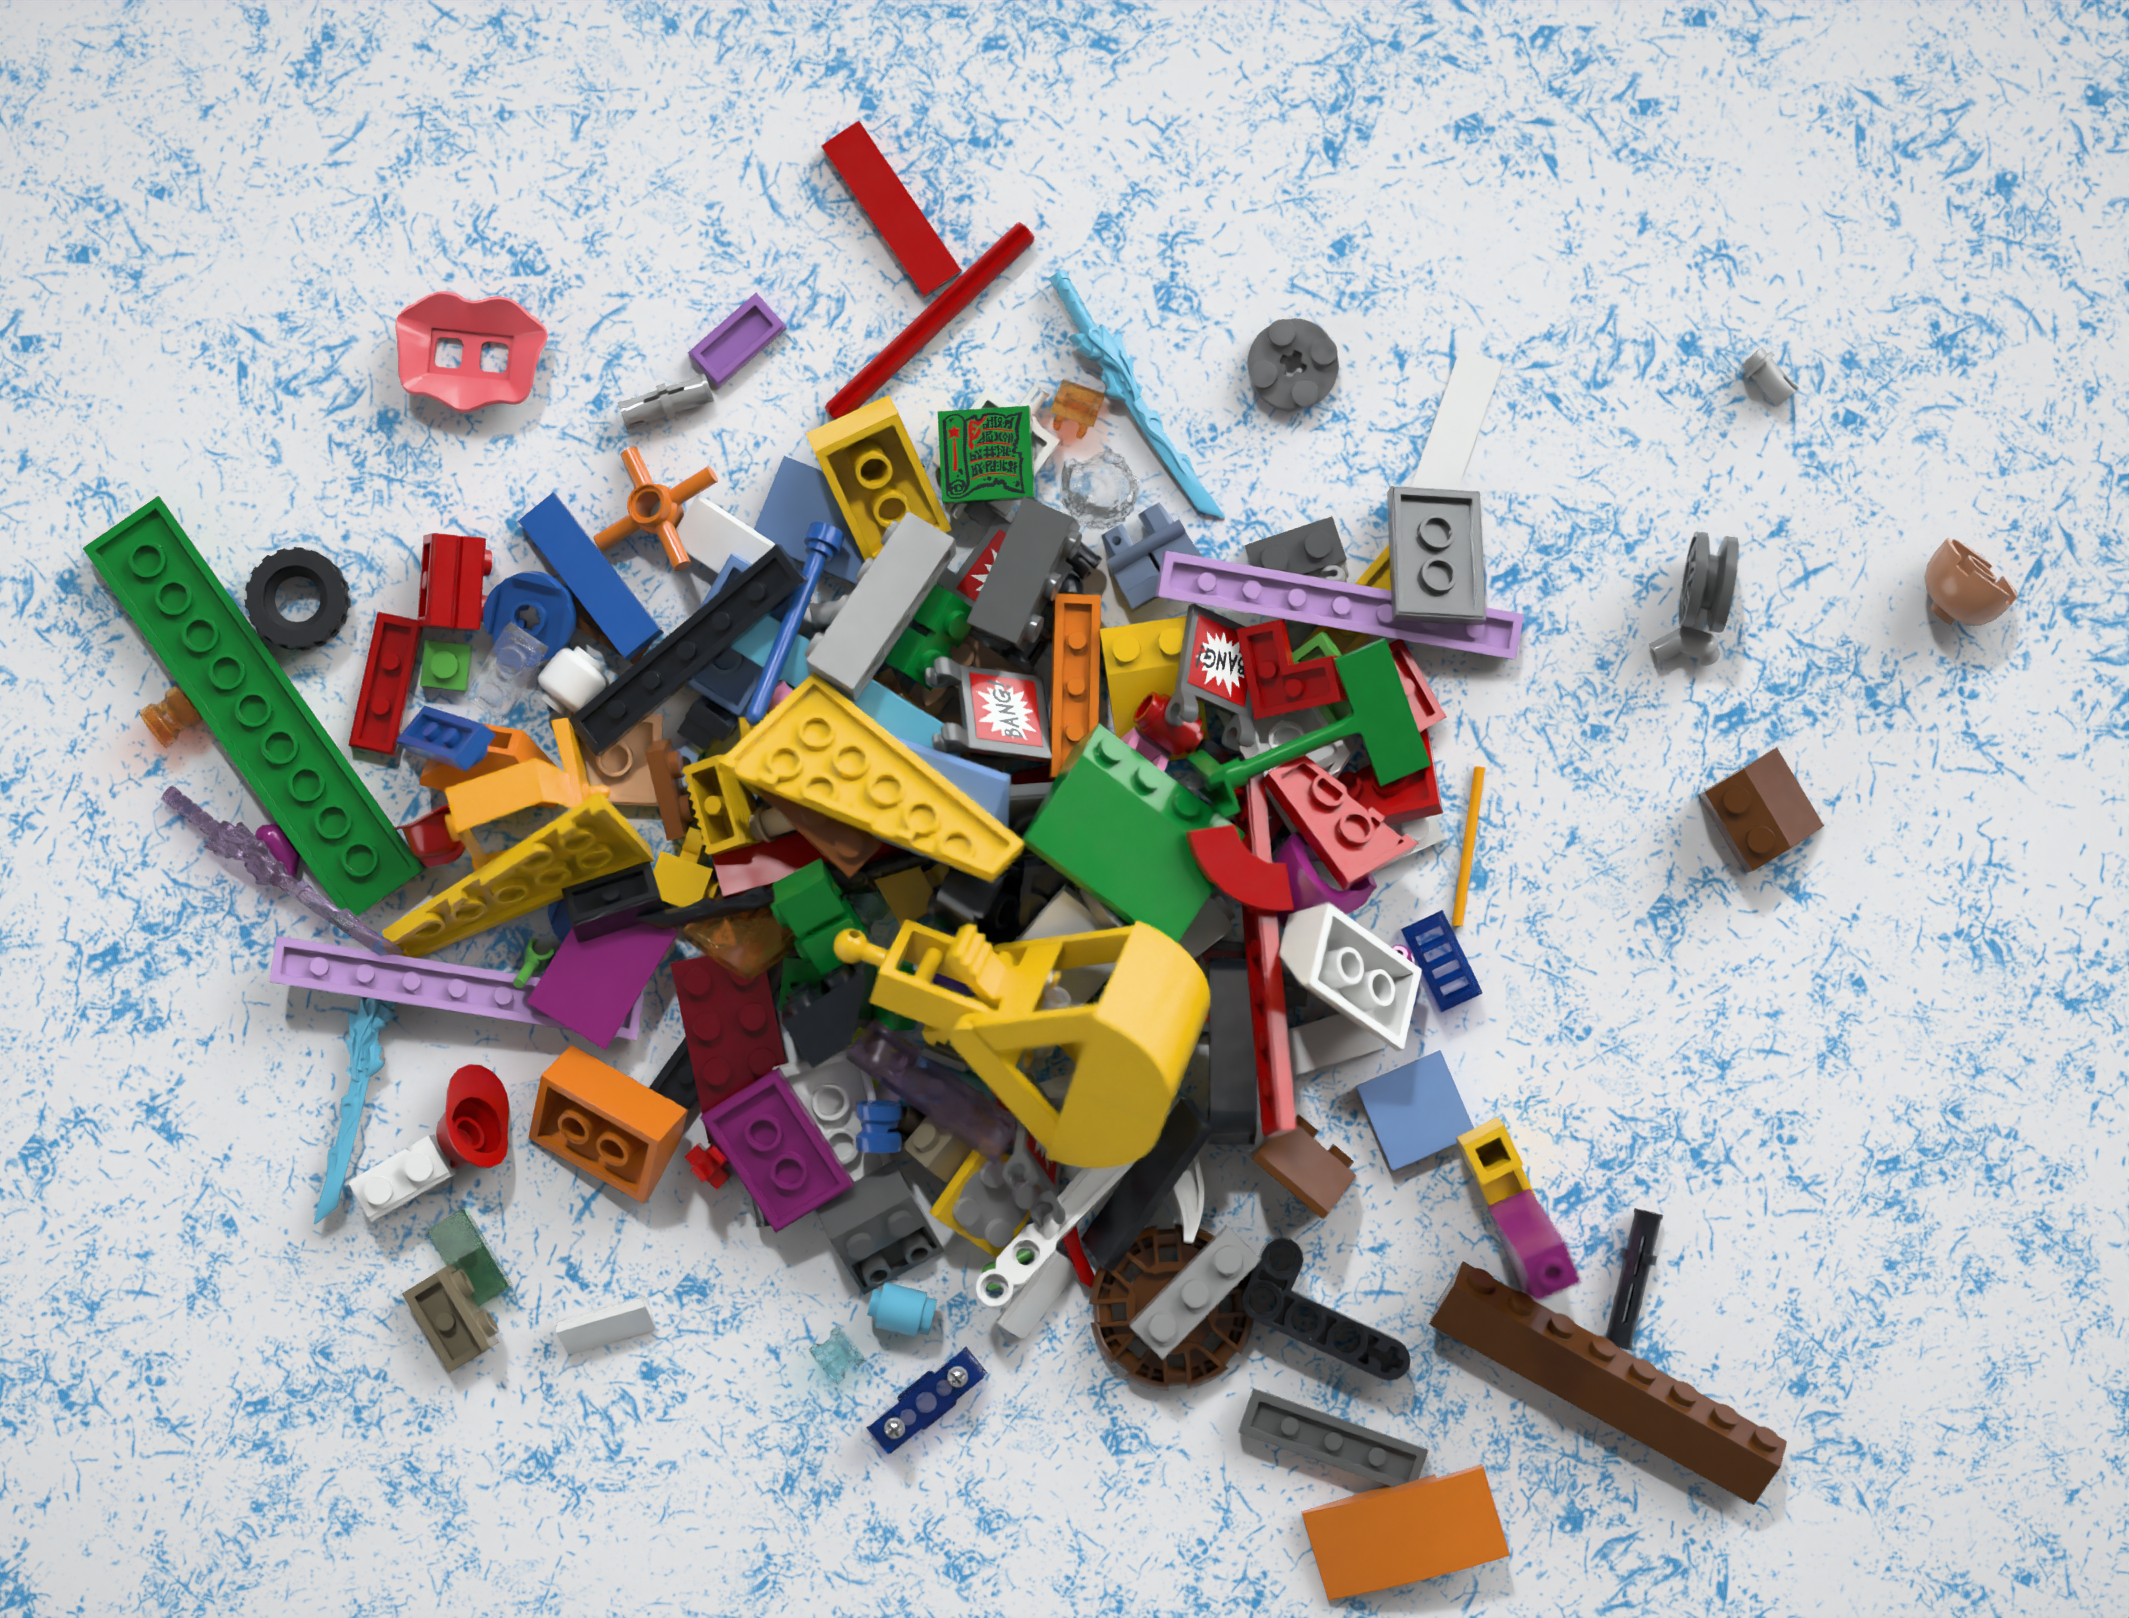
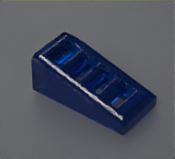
M1443 910L1400 929L1417 966L1422 969L1421 975L1439 1013L1483 994ZM1440 927L1443 935L1422 945L1418 944L1415 937ZM1446 943L1448 944L1450 952L1427 962L1424 956L1425 953ZM1451 961H1456L1458 969L1435 979L1432 970ZM1463 977L1466 983L1465 986L1443 995L1440 987Z

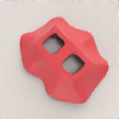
M438 291L407 306L396 319L395 328L400 382L407 393L432 398L462 414L471 413L494 404H521L527 399L532 389L539 356L547 342V330L537 318L510 298L495 296L471 301L451 291ZM450 338L462 341V360L458 368L438 367L435 364L436 344L439 339ZM485 343H501L508 346L507 368L504 372H487L481 369L482 346Z

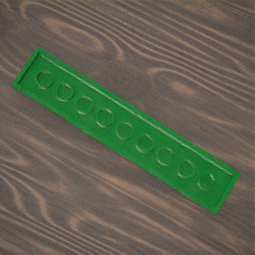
M159 495L83 547L85 553L348 923L360 917L425 871L399 832L393 830L394 825Z

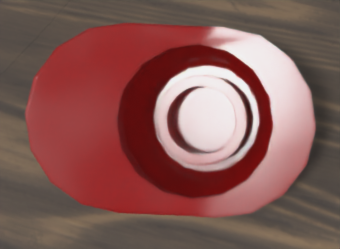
M449 804L426 814L410 824L393 828V830L402 829L412 853L416 857H420L422 863L428 868L456 861L466 848L461 840L454 842L449 833L445 815L451 814Z
M468 1064L457 1069L450 1078L446 1095V1109L437 1123L436 1138L442 1152L450 1159L451 1168L461 1169L473 1165L480 1168H492L501 1164L507 1155L508 1095L502 1081L493 1071L482 1065Z

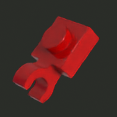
M698 1143L684 1156L693 1166L689 1171L702 1184L707 1180L718 1190L732 1177L726 1169L730 1163L724 1154L713 1144L706 1149L701 1143Z

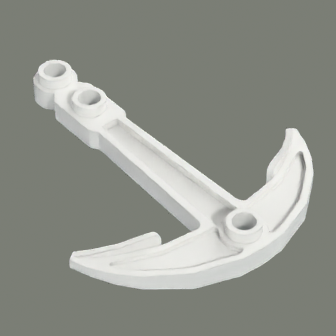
M1074 1075L1057 1077L1041 1082L1039 1085L1053 1104L1063 1106ZM1198 1154L1170 1191L1180 1215L1184 1243L1193 1244L1200 1226L1204 1207L1205 1187ZM1136 1161L1110 1168L1083 1167L1058 1196V1201L1066 1213L1064 1223L1057 1225L1052 1218V1212H1050L1043 1218V1227H1038L1036 1223L1028 1224L997 1257L996 1268L984 1272L978 1278L975 1292L979 1303L993 1310L1006 1306L1012 1298L1013 1288L1024 1287L1055 1253L1056 1245L1126 1176ZM1020 1251H1030L1034 1256V1261L1029 1265L1020 1264L1016 1258ZM990 1284H997L1002 1288L1003 1294L997 1299H991L985 1293L986 1287Z

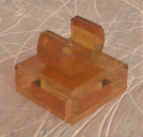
M1063 379L1050 410L1051 413L1056 414L1053 420V429L1059 431L1066 418L1074 420L1079 424L1076 438L1082 439L1089 426L1094 427L1101 411L1105 394Z

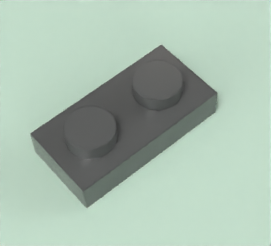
M1332 516L1245 545L1251 566L1300 575L1324 569L1326 566L1336 565L1347 560Z

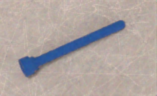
M813 522L808 529L804 540L807 546L805 552L808 557L802 572L809 581L792 595L745 715L746 721L750 725L756 726L764 719L825 562H830L833 556L839 554L845 539L843 532L830 524Z

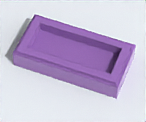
M755 293L693 347L688 354L711 381L720 388L787 329V326L764 300Z

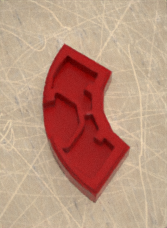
M1234 824L1185 832L1192 856L1203 875L1211 884L1214 883L1221 891L1233 898L1235 902L1262 911L1279 912L1294 910L1286 863H1270L1254 856L1240 841Z

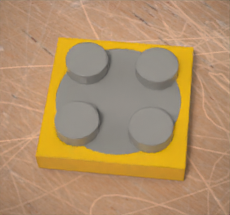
M981 1137L929 1213L997 1258L1018 1236L1031 1217V1207L1040 1195L1041 1189L1037 1183L1029 1186L1025 1181L1024 1173L1016 1178V1187L1011 1189L1002 1174L1003 1168L1011 1156L984 1137Z

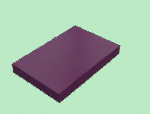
M641 923L585 942H578L572 928L528 998L527 1003L602 1049L607 1050L677 936L678 931L673 928L661 930L647 923Z
M780 1067L706 1111L700 1117L775 1233L853 1187L855 1183Z

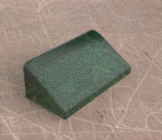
M467 1207L458 1210L426 1231L446 1265L453 1264L456 1271L462 1269L467 1274L475 1289V1293L471 1294L478 1307L513 1286Z

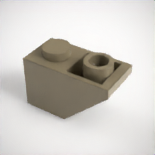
M903 1107V1117L898 1121V1127L896 1128L902 1135V1147L928 1170L949 1184L975 1145L930 1107Z

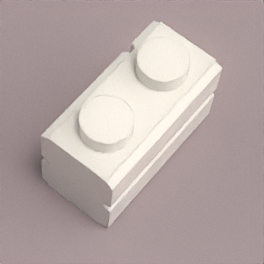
M433 1134L428 1135L413 1144L412 1147L402 1150L355 1177L348 1183L370 1222H373L457 1175V1172L454 1168H451L450 1159L442 1152L436 1135Z

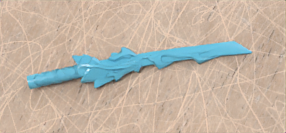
M1064 269L1052 275L1049 280L1054 289L1057 290L1059 298L1064 302L1063 305H1065L1067 312L1080 333L1072 334L1068 339L1077 346L1079 353L1088 357V360L1098 361V365L1103 369L1101 380L1107 385V389L1104 391L1105 396L1124 402L1153 448L1198 511L1219 518H1225L1215 501L1196 477L1187 454L1179 453L1163 431L1162 421L1156 410H1149L1140 396L1143 387L1137 384L1135 380L1133 359L1127 356L1120 332L1112 338L1103 324L1097 327Z
M379 932L376 952L393 954L385 945L383 933ZM362 997L358 1013L353 1011L348 1013L350 1039H346V1044L350 1053V1066L347 1067L346 1072L351 1077L348 1095L341 1098L340 1111L342 1120L336 1144L328 1150L327 1176L318 1203L314 1224L320 1222L338 1207L369 1078L384 1066V1062L379 1058L383 1047L380 1046L378 1036L381 1034L380 1030L387 1027L388 1022L395 1015L394 1008L398 1004L396 1002Z

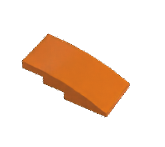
M1482 1464L1438 1478L1434 1474L1392 1488L1389 1485H1385L1301 1511L1328 1601L1418 1582L1510 1556Z

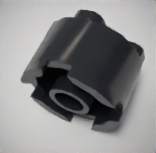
M1009 864L991 882L949 865V872L946 874L941 887L936 889L929 897L927 912L935 916V925L939 932L954 938L960 928L970 924L977 926L976 933L985 935L984 942L992 944V948L1000 943L1014 942L1018 936L1024 870Z

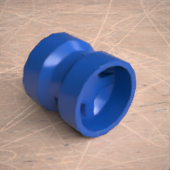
M865 1100L857 1102L856 1117L861 1121L862 1130L856 1135V1150L868 1153H893L901 1151L902 1135L896 1128L898 1127V1121L903 1117V1103L890 1100Z

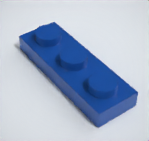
M424 705L396 741L409 753L467 771L485 757L488 745L496 735L483 723Z

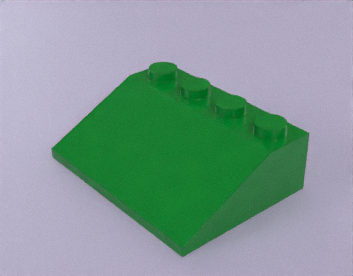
M1098 724L1071 749L1022 841L1024 846L1132 926L1135 925L1136 921H1139L1160 931L1178 943L1216 886L1208 881L1197 866L1190 851L1185 832L1232 825V823L1226 818H1222L1213 808L1101 724ZM1236 827L1240 841L1242 842L1246 833H1244L1242 830Z

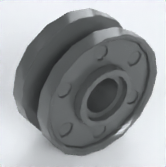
M1698 531L1694 533L1687 554L1680 593L1678 620L1680 627L1692 628L1697 621L1700 609L1707 610L1709 631L1723 632L1729 616L1735 588L1739 557L1738 538L1725 536L1720 544L1717 555H1711L1708 533Z

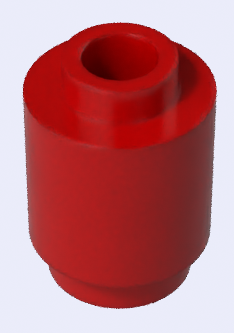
M1155 691L1150 692L1142 700L1133 716V722L1140 726L1139 731L1174 756H1179L1184 751L1188 754L1191 753L1198 746L1204 735V731L1200 729L1202 718L1198 716L1197 720L1193 723L1183 721L1180 727L1169 724L1165 719V712L1172 697L1167 694L1159 695Z

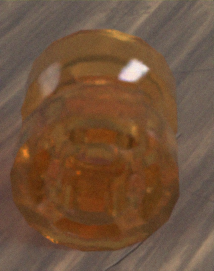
M177 684L165 692L164 699L158 704L150 703L139 711L144 723L165 748L178 741L179 733L186 728L194 729L204 722L203 717L191 700Z

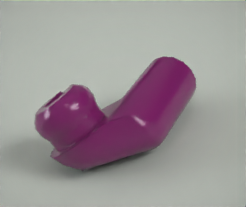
M279 825L260 826L255 832V844L259 848H264L275 861L271 886L295 889L300 854Z

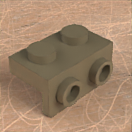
M453 1264L442 1268L402 1293L449 1373L500 1343L495 1336L499 1332L495 1320L486 1309L480 1311L471 1294L475 1293L471 1280L462 1269L456 1271Z

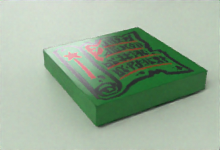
M1029 405L937 411L943 505L1022 500L1024 496L1035 499L1031 408Z

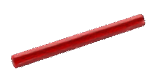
M1021 222L1016 223L825 405L826 412L836 420L859 409L1034 243L1035 237L1033 233Z

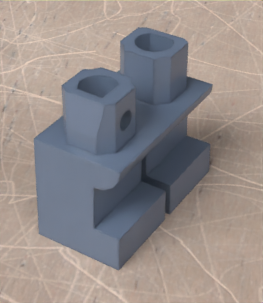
M1160 503L1138 514L1149 535L1140 542L1133 543L1123 524L1101 535L1105 551L1109 557L1107 566L1131 612L1159 598L1155 597L1159 573L1151 561L1150 555L1159 569L1163 551L1203 557L1189 538L1181 521L1178 519L1174 522L1171 515Z

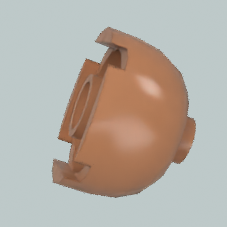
M1947 538L1935 551L1926 567L1924 576L1926 590L1934 600L1930 609L1949 625H1952L1955 620L1968 626H1981L1994 621L2019 596L2004 576L1996 582L1997 577L1990 570L1992 565L1971 548L1955 539L1951 542Z

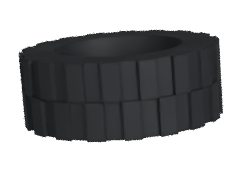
M294 547V549L290 550L284 548L277 550V553L272 556L267 555L262 559L263 562L253 569L250 582L246 583L247 599H244L245 608L249 611L250 616L248 618L251 624L258 629L257 632L261 636L271 641V643L290 650H311V647H320L326 644L329 638H334L340 632L339 628L341 625L346 623L348 618L346 615L347 610L351 604V599L348 598V590H350L348 583L344 580L341 570L322 554L313 550H306L302 547ZM297 576L310 579L317 586L320 593L318 610L311 618L301 622H294L284 618L279 613L275 603V596L279 586L285 580Z

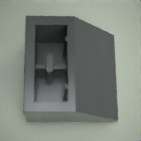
M894 1160L855 1181L853 1187L815 1209L830 1242L863 1295L945 1251L911 1187Z

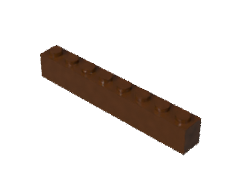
M1462 1261L1437 1301L1429 1325L1752 1505L1756 1503L1781 1467L1787 1441L1778 1437L1773 1430L1751 1422L1739 1415L1730 1406L1715 1402L1697 1392L1689 1383L1672 1378L1656 1369L1649 1361L1636 1358L1615 1346L1608 1338L1591 1333L1575 1324L1568 1316L1555 1313L1534 1301L1527 1293L1514 1290L1494 1279L1490 1273L1481 1268H1474Z

